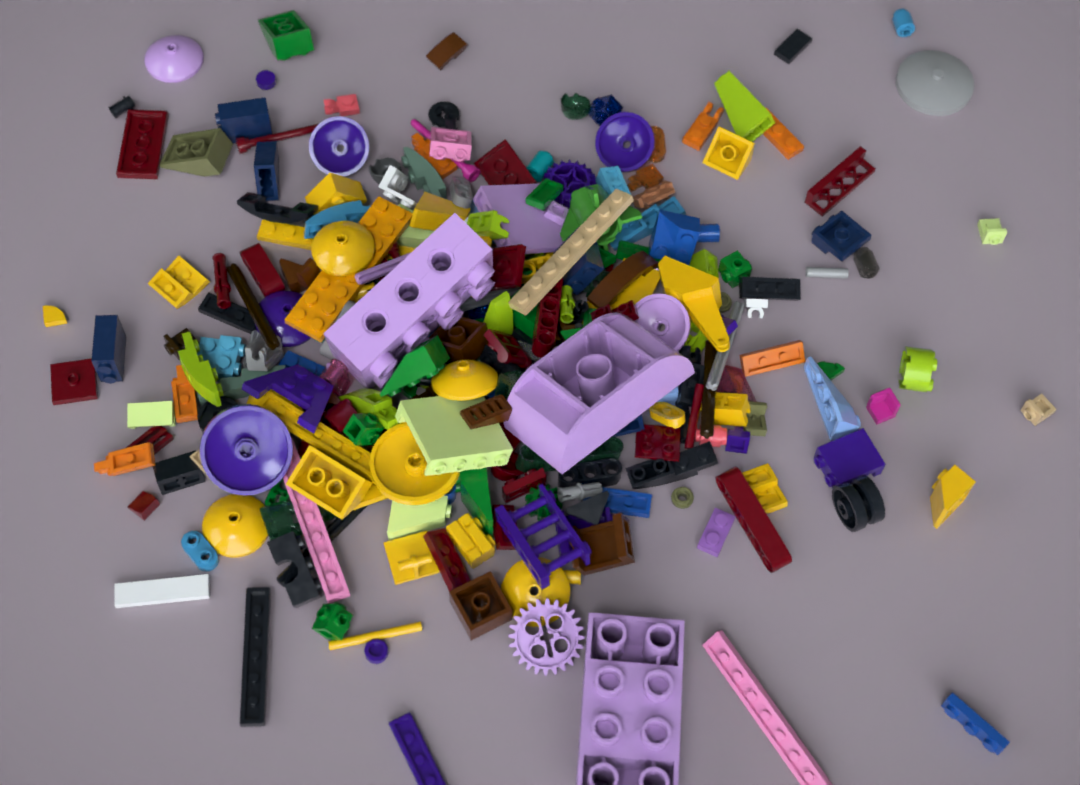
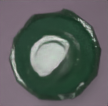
M565 93L560 99L562 113L568 119L579 120L585 118L591 111V103L586 96L575 93L572 97H569Z

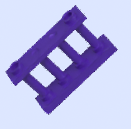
M541 484L539 485L540 498L513 512H507L505 507L501 505L495 508L496 521L540 588L544 589L550 586L549 576L552 571L578 557H581L586 566L589 565L591 549L586 541H581L555 503L556 498L552 491H547L544 485ZM544 505L551 513V515L524 529H518L515 524L516 520ZM556 522L563 531L537 546H530L527 542V537ZM566 540H569L574 547L572 551L547 564L541 563L538 559L541 553Z

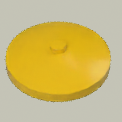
M407 422L395 425L384 432L374 444L370 454V472L376 487L387 498L401 504L422 505L433 502L448 493L460 475V472H450L425 476L424 472L427 462Z

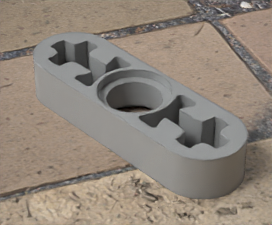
M453 176L450 183L453 204L461 208H470L473 199L470 181L460 176Z

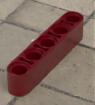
M563 277L537 304L531 349L532 353L539 358L551 352L556 340Z
M735 466L716 476L715 480L718 488L770 573H774L792 563V557L740 469Z

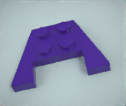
M297 364L245 381L241 390L256 399L261 398L269 390H274L306 410L299 416L297 424L315 433L334 386Z

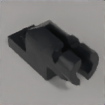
M683 346L678 352L692 363L695 373L678 385L677 404L692 407L695 384H703L705 365H701L702 357L699 348L696 347L695 352L690 354L691 346Z

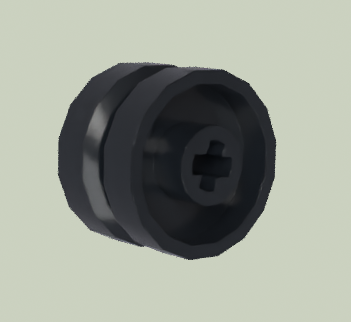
M860 475L851 479L850 483L844 482L833 487L832 500L835 510L843 525L851 532L865 528L867 523L871 525L884 519V502L880 491L870 477Z

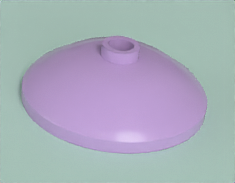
M170 35L158 39L148 48L145 54V65L149 74L155 79L167 83H176L193 77L202 67L204 57L200 45L195 40L182 35Z
M652 294L635 304L639 319L635 320L637 324L674 350L678 351L683 347L688 339L691 323L687 309L679 300L667 294ZM664 324L665 330L659 331L660 325Z

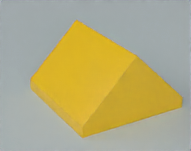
M719 126L702 163L738 180L752 159L755 143Z

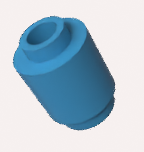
M906 9L896 10L892 18L896 33L900 37H908L915 31L911 13Z

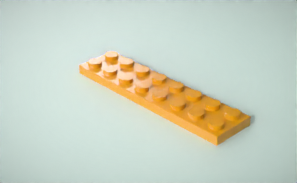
M379 196L358 222L369 230L375 243L374 257L364 270L377 266L382 262L393 247V244L397 242L409 226L413 213ZM321 271L284 319L285 324L321 343L325 338L323 333L335 323L344 305L349 300L353 301L365 284H357L355 274L340 277Z

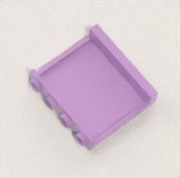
M539 184L480 186L473 198L478 211L495 210L497 214L509 220V223H500L501 229L508 231L509 235L508 238L494 240L497 248L523 244L526 246L525 254L555 252L564 242L560 237L563 224L560 226L544 217L546 209L543 211L525 204L526 197Z

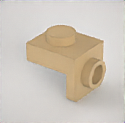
M1040 394L1033 400L1028 399L1020 411L1028 421H1031L1036 426L1054 414L1057 409L1043 394Z

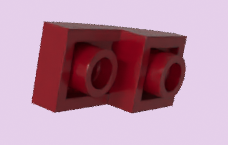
M633 300L623 303L614 309L610 304H607L590 313L592 321L608 313H621L633 321L639 319Z

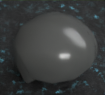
M394 158L376 159L374 166L369 165L372 179L377 184H380L390 165L401 171L399 162Z

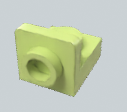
M979 219L977 225L982 244L996 245L1003 243L1007 235V229L1001 227L1000 219Z

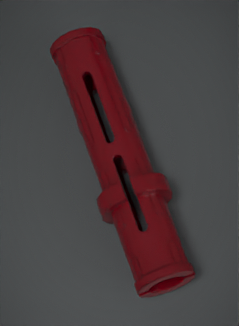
M216 253L212 257L215 275L214 292L217 294L218 307L226 309L231 305L229 296L231 286L227 278L226 257L223 253Z

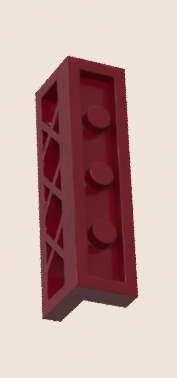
M861 146L811 187L807 191L804 203L822 217L875 172L876 168L864 160L866 150ZM861 165L867 172L856 173V168ZM853 178L854 183L843 184V179ZM840 189L841 194L830 195V190ZM818 200H827V206L821 208L816 202Z

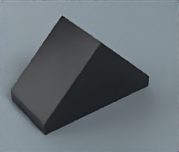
M608 491L566 508L567 515L593 525H598L609 497Z

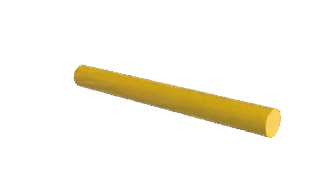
M421 621L350 636L342 640L328 641L329 649L335 650L367 643L372 639H386L422 631Z

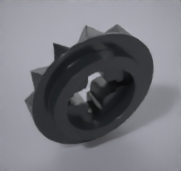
M447 101L435 103L428 112L432 125H437L439 128L445 127V119L441 116L442 111L444 114L455 113L457 121L460 118L458 107Z

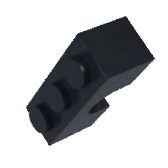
M292 531L268 541L267 544L275 564L280 566L284 563L292 562L297 565L298 575L296 579L284 585L293 607L298 608L321 598L320 591L323 589L319 578L314 579L311 570L314 569L310 557H305L302 551L306 547L301 535L296 536Z

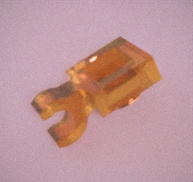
M651 164L636 171V175L629 177L630 183L627 186L631 192L642 186L648 189L662 183L664 177Z

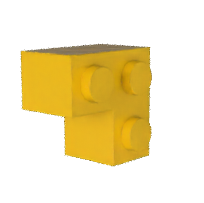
M331 172L305 196L308 204L318 205V210L313 213L314 215L327 208L347 202L361 200L362 205L367 202L359 181Z

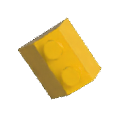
M955 464L949 470L945 468L938 475V480L932 486L934 491L930 496L933 526L936 529L965 501L976 483L975 480Z

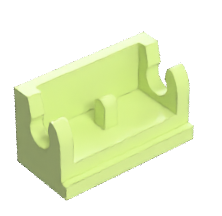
M172 401L127 403L128 428L135 429L136 427L166 425L172 427L176 425L175 409Z

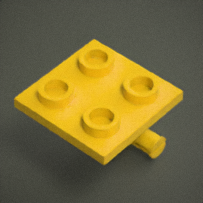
M428 531L383 542L395 585L440 573L423 538Z

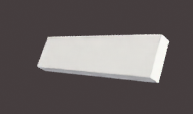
M208 574L115 583L114 606L116 608L210 599Z

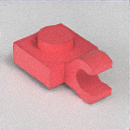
M356 94L337 96V101L333 99L324 100L326 115L337 112L340 113V116L360 114Z

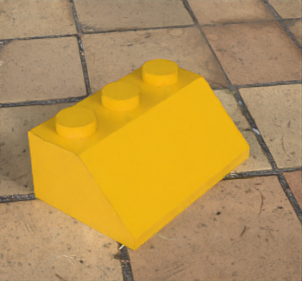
M309 445L286 485L343 520L362 502L372 482L319 449Z

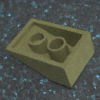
M221 128L173 135L159 166L164 169L203 177L220 175L233 143Z

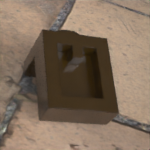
M187 328L172 338L168 334L163 336L166 343L164 348L169 355L174 354L178 360H180L178 351L185 349L182 333L190 332Z

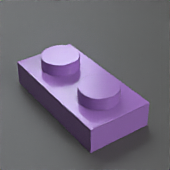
M714 508L697 545V549L718 558L736 516Z

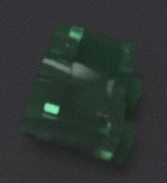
M282 500L259 508L270 541L292 531L296 536L303 535L299 522L294 523L292 515L295 514V510L291 501L286 502V500Z

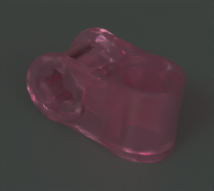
M332 359L329 368L320 375V378L334 386L332 392L338 396L345 395L350 387L351 381L348 368L337 359Z

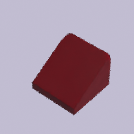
M142 491L130 503L128 509L145 521L160 503L155 496Z

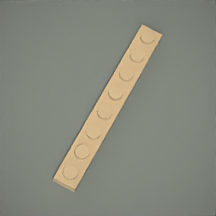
M615 189L508 302L510 308L527 315L633 203L632 195Z

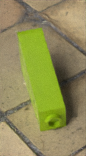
M730 71L720 76L714 83L737 135L753 142L775 124L770 112Z

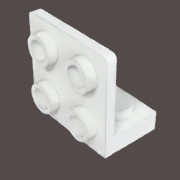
M390 165L378 187L384 190L383 195L414 211L417 202L400 194L407 186L408 176Z

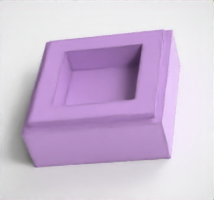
M553 200L546 208L544 217L562 226L569 209Z

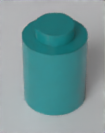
M538 151L526 168L536 182H540L545 173H547L548 167L553 166V157L547 151Z

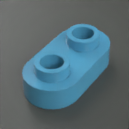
M187 532L181 540L185 553L201 571L209 572L214 570L219 563L217 552L200 532ZM191 539H196L195 543H189ZM205 555L210 556L207 560L202 559Z

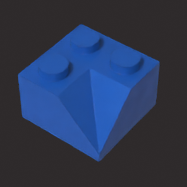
M659 209L649 241V255L660 260L667 256L689 265L700 235V218Z

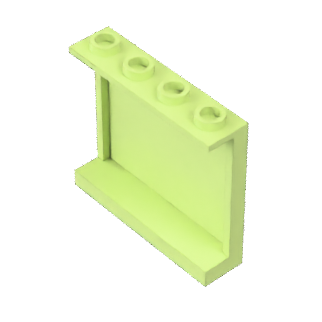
M440 396L400 401L395 417L398 423L407 422L427 462L424 472L425 476L502 466L508 463L513 448L499 423L470 429L460 415L461 410L485 401L484 396L463 401L449 400Z

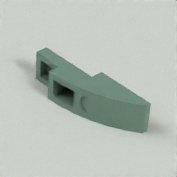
M403 147L404 156L401 157L404 168L409 170L408 177L410 183H414L417 190L422 189L423 193L428 192L447 199L446 186L434 167L416 151L409 147Z

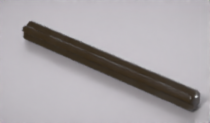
M232 263L231 266L227 267V272L267 347L270 350H275L280 346V342L240 268L235 263Z
M709 340L705 342L704 390L700 435L704 436L705 439H709L714 434L716 390L712 391L706 388V383L717 354V350Z

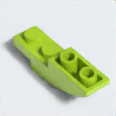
M191 332L182 333L185 349L178 351L185 376L192 387L203 398L217 407L222 406L220 397L224 396L221 384H216L215 382L219 380L216 368H211L209 360L204 361L202 354L197 355V352H200L197 339H192Z
M361 388L338 397L340 401L346 398L349 399L357 413H372L376 415L386 430L400 424L395 417L397 409L392 406V398L387 395L381 397L380 391Z

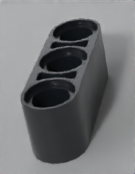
M615 458L577 463L563 474L558 472V487L564 488L576 486L577 483L583 485L595 482L601 483L602 487L616 485L621 479L622 464ZM607 470H614L617 473L610 474ZM591 473L594 477H587L585 474ZM571 477L573 480L566 481L563 478Z

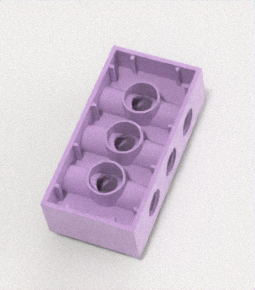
M454 213L323 333L332 355L364 388L372 389L377 385L383 390L397 369L396 365L402 361L407 353L429 340L428 336L439 325L445 331L454 326L464 314L459 307L470 296L479 301L490 292L495 285V282L490 279L495 272L493 269L492 248Z

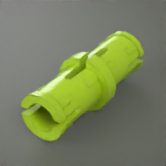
M568 285L562 286L559 309L560 320L563 323H571L574 318L573 309L575 301L572 298L573 289Z

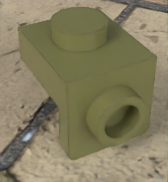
M749 401L751 413H746L748 424L747 427L743 426V431L750 432L752 436L765 437L767 433L765 420L767 403Z

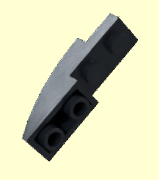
M709 441L680 452L679 462L650 459L625 469L632 488L643 489L698 475L697 471L718 464V460Z

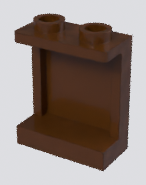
M622 513L613 514L612 521L583 529L572 526L581 541H586L591 549L589 565L586 566L581 557L572 561L574 569L585 576L635 563L630 522Z

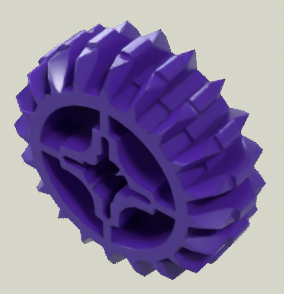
M570 159L568 163H564L561 160L560 165L554 163L553 168L548 167L547 173L543 176V180L547 178L563 185V191L554 201L568 209L570 208L573 191L597 184L595 174H592L591 168L586 169L585 163L579 165L578 160L575 163H572Z

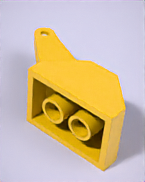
M664 256L658 263L663 294L676 298L685 306L690 320L718 352L727 351L730 348V342L719 312V308L722 306L719 278Z

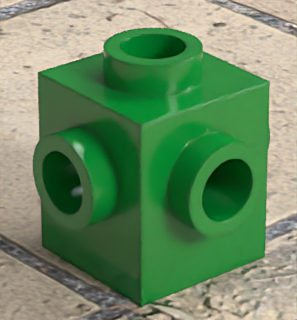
M737 250L720 260L718 271L723 281L728 283L731 288L739 285L740 277H750L752 267L750 262L744 259Z
M358 413L351 416L343 432L355 446L374 445L384 430V426L379 422L376 415L372 413Z
M341 603L323 604L317 612V618L311 629L327 640H342L350 627L353 614L348 612L346 606Z

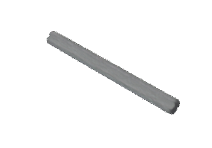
M738 301L734 302L729 316L730 319L736 321L737 325H739L745 307L744 303H739ZM737 328L729 335L730 348L725 352L717 351L706 383L707 389L717 390Z

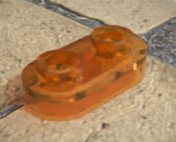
M651 126L655 145L649 161L658 163L665 158L666 154L664 132L658 126Z

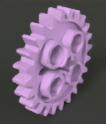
M546 598L544 605H541L539 599H536L535 607L527 603L529 610L526 612L520 608L522 617L514 616L513 618L518 623L517 625H510V628L514 629L515 633L509 634L508 637L515 639V642L509 644V647L517 648L512 655L521 656L519 664L527 662L526 670L534 666L535 674L540 669H543L544 675L547 676L548 669H552L554 675H556L557 667L559 666L563 671H566L564 664L567 662L570 665H574L571 657L579 658L580 656L576 649H583L578 640L585 639V636L578 635V632L583 630L584 627L576 626L580 617L573 619L571 616L575 610L566 612L567 604L565 603L560 608L558 607L557 599L553 605H550L549 598ZM554 615L559 616L562 620V624L558 629H552L548 624L549 618ZM540 616L545 618L548 633H553V637L550 638L553 657L548 655L546 642L540 640V636L543 635ZM530 621H535L539 625V630L534 635L528 634L525 630L526 624ZM558 639H564L567 642V649L563 652H558L554 648V643ZM536 644L542 645L545 649L544 655L540 658H536L531 654V649Z

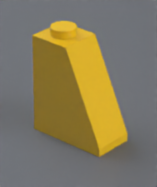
M424 192L414 208L409 226L435 231L454 213L464 221L469 216L471 208L458 207L450 200Z

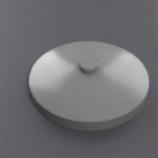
M927 50L914 53L901 63L896 75V88L902 100L916 111L927 115L945 116L960 111L968 104L974 91V79L969 68L955 56L941 51Z

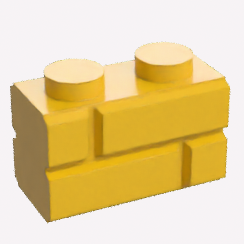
M466 513L458 518V520L447 525L446 531L452 543L470 567L474 569L494 556V546L496 544L491 535L483 533L481 530L483 527L478 518H472L469 513Z

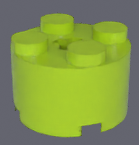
M905 346L899 368V373L903 376V380L898 382L899 389L920 392L932 391L934 381L931 379L932 371L937 369L935 351Z

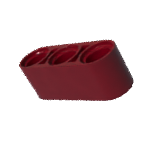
M260 243L239 251L245 266L264 297L285 290L282 279Z

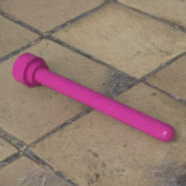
M416 119L411 120V126L426 139L430 140L431 132ZM451 159L462 170L465 179L474 182L479 177L480 170L475 165Z

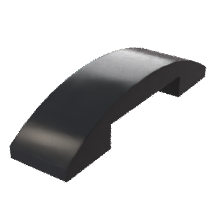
M249 192L237 200V204L252 215L277 223L299 222L318 210V205L302 202L293 208L266 203L265 195Z

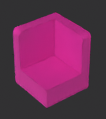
M887 388L871 395L866 408L877 425L896 417L901 405L891 388Z

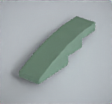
M285 365L273 366L269 371H249L247 368L241 369L240 377L219 378L224 394L221 397H228L233 400L248 397L250 394L241 390L245 381L286 367ZM197 392L202 406L207 400Z

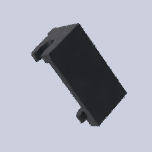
M196 450L155 463L153 470L162 495L206 482L203 471L190 458Z

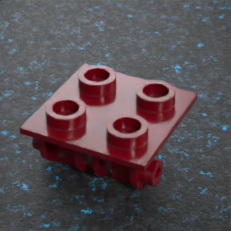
M644 424V430L641 429V431L636 432L635 458L663 459L679 462L680 428L674 429L668 426Z

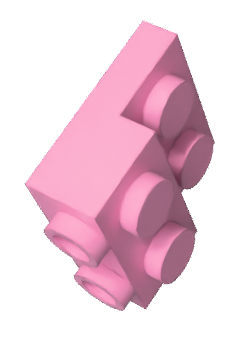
M431 127L430 156L439 160L451 158L457 162L470 161L472 147L471 131Z

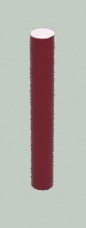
M695 384L685 449L694 447L704 390L703 384Z

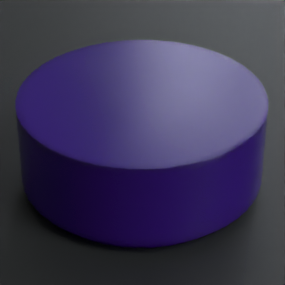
M264 70L256 75V83L260 89L269 90L276 85V78L273 72Z
M381 639L370 640L364 648L365 657L373 664L384 662L388 657L387 644Z

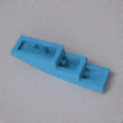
M675 196L660 206L654 204L641 213L642 219L622 224L621 232H618L615 236L616 239L609 244L615 251L620 240L635 243L652 234L659 209L685 215L684 208Z

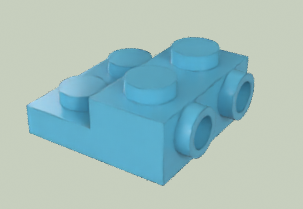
M220 335V339L201 337L199 342L200 352H197V355L202 354L204 361L209 360L211 368H216L218 379L237 377V375L240 376L242 364L240 361L241 357L245 356L246 344H243L241 337Z

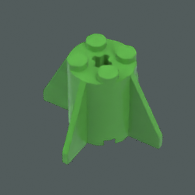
M589 185L572 192L570 208L560 232L562 241H565L606 200L608 194L601 185ZM629 206L597 240L598 246L609 252L607 244L616 239L615 236L622 230V224L642 219L640 211Z

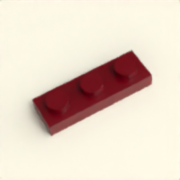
M442 528L427 532L423 538L448 590L451 591L471 581L446 529Z

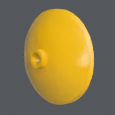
M336 221L318 231L312 241L311 253L316 265L322 271L333 276L344 277L359 273L370 264L375 253V243L373 236L363 225L353 221Z
M466 359L445 365L446 367L439 370V373L434 375L431 381L433 391L440 397L463 401L480 398L492 392L498 384V374L494 368L484 362Z
M230 494L218 499L208 508L202 521V533L217 554L230 558L247 556L258 550L268 538L271 528L270 515L265 505L251 495ZM232 517H238L236 521H230Z
M538 558L541 563L547 564L551 562V560L546 558ZM523 560L515 563L508 570L503 579L501 590L512 608V618L514 616L522 617L519 609L522 608L527 612L529 610L527 603L535 607L536 599H539L541 605H544L546 598H549L550 605H553L557 599L558 607L561 608L565 603L568 606L571 594L570 583L561 567L551 572L549 576L550 586L544 589L540 588ZM532 587L539 589L538 594L535 596L530 593ZM557 615L550 617L548 624L553 623L560 617ZM540 616L541 626H546L544 616ZM530 621L526 624V626L539 627L535 621Z

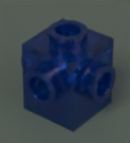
M610 94L594 99L588 115L596 124L601 126L610 116L621 113L624 107Z

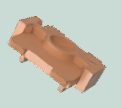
M664 180L662 184L650 187L641 194L633 196L634 206L647 210L650 208V205L661 199L669 200V195L675 193L672 182Z

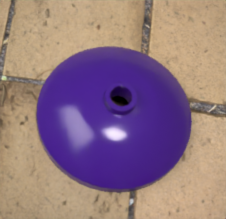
M621 112L607 118L599 127L595 138L596 152L602 163L607 167L619 166L621 172H631L642 167L650 159L655 145L654 133L649 123L643 117L631 112ZM626 142L631 143L630 147L625 148L624 144Z
M335 116L323 120L315 127L309 140V153L313 163L327 175L331 172L343 177L350 176L363 167L369 155L370 145L365 130L360 124L348 117ZM343 145L344 151L338 152V146Z
M278 291L269 294L259 303L275 335L281 338L282 347L299 346L311 339V337L285 324L284 319L290 312H285L284 310L291 311L303 296L294 291Z

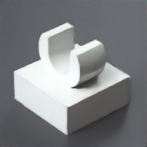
M744 299L745 307L749 308L747 310V317L752 318V311L757 310L759 313L758 317L763 318L764 312L762 308H768V299Z

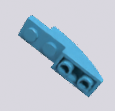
M361 200L327 208L305 222L304 238H314L320 229L336 221H353L358 223L370 206H363Z

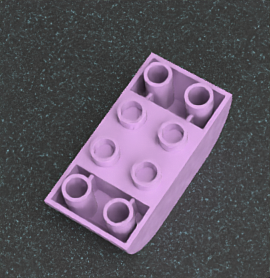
M608 313L593 320L531 365L522 374L507 399L512 407V413L509 420L504 422V427L558 472L563 474L695 373L694 368L686 357L628 316L621 313Z
M589 613L583 670L576 785H678L685 620Z

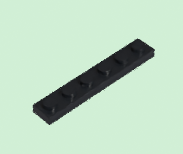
M270 587L246 588L240 707L241 727L265 726Z

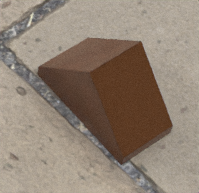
M281 258L279 260L280 268L289 291L297 293L306 291V288L299 284L297 271L302 265Z

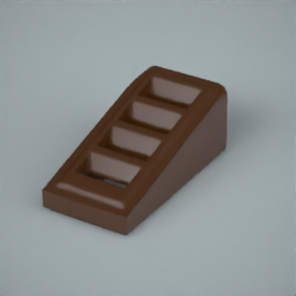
M498 395L461 410L460 415L470 429L508 421L512 413V407L503 395Z

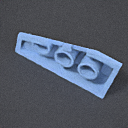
M807 357L804 370L830 441L858 431L861 426L859 416L855 415L852 406L812 357Z

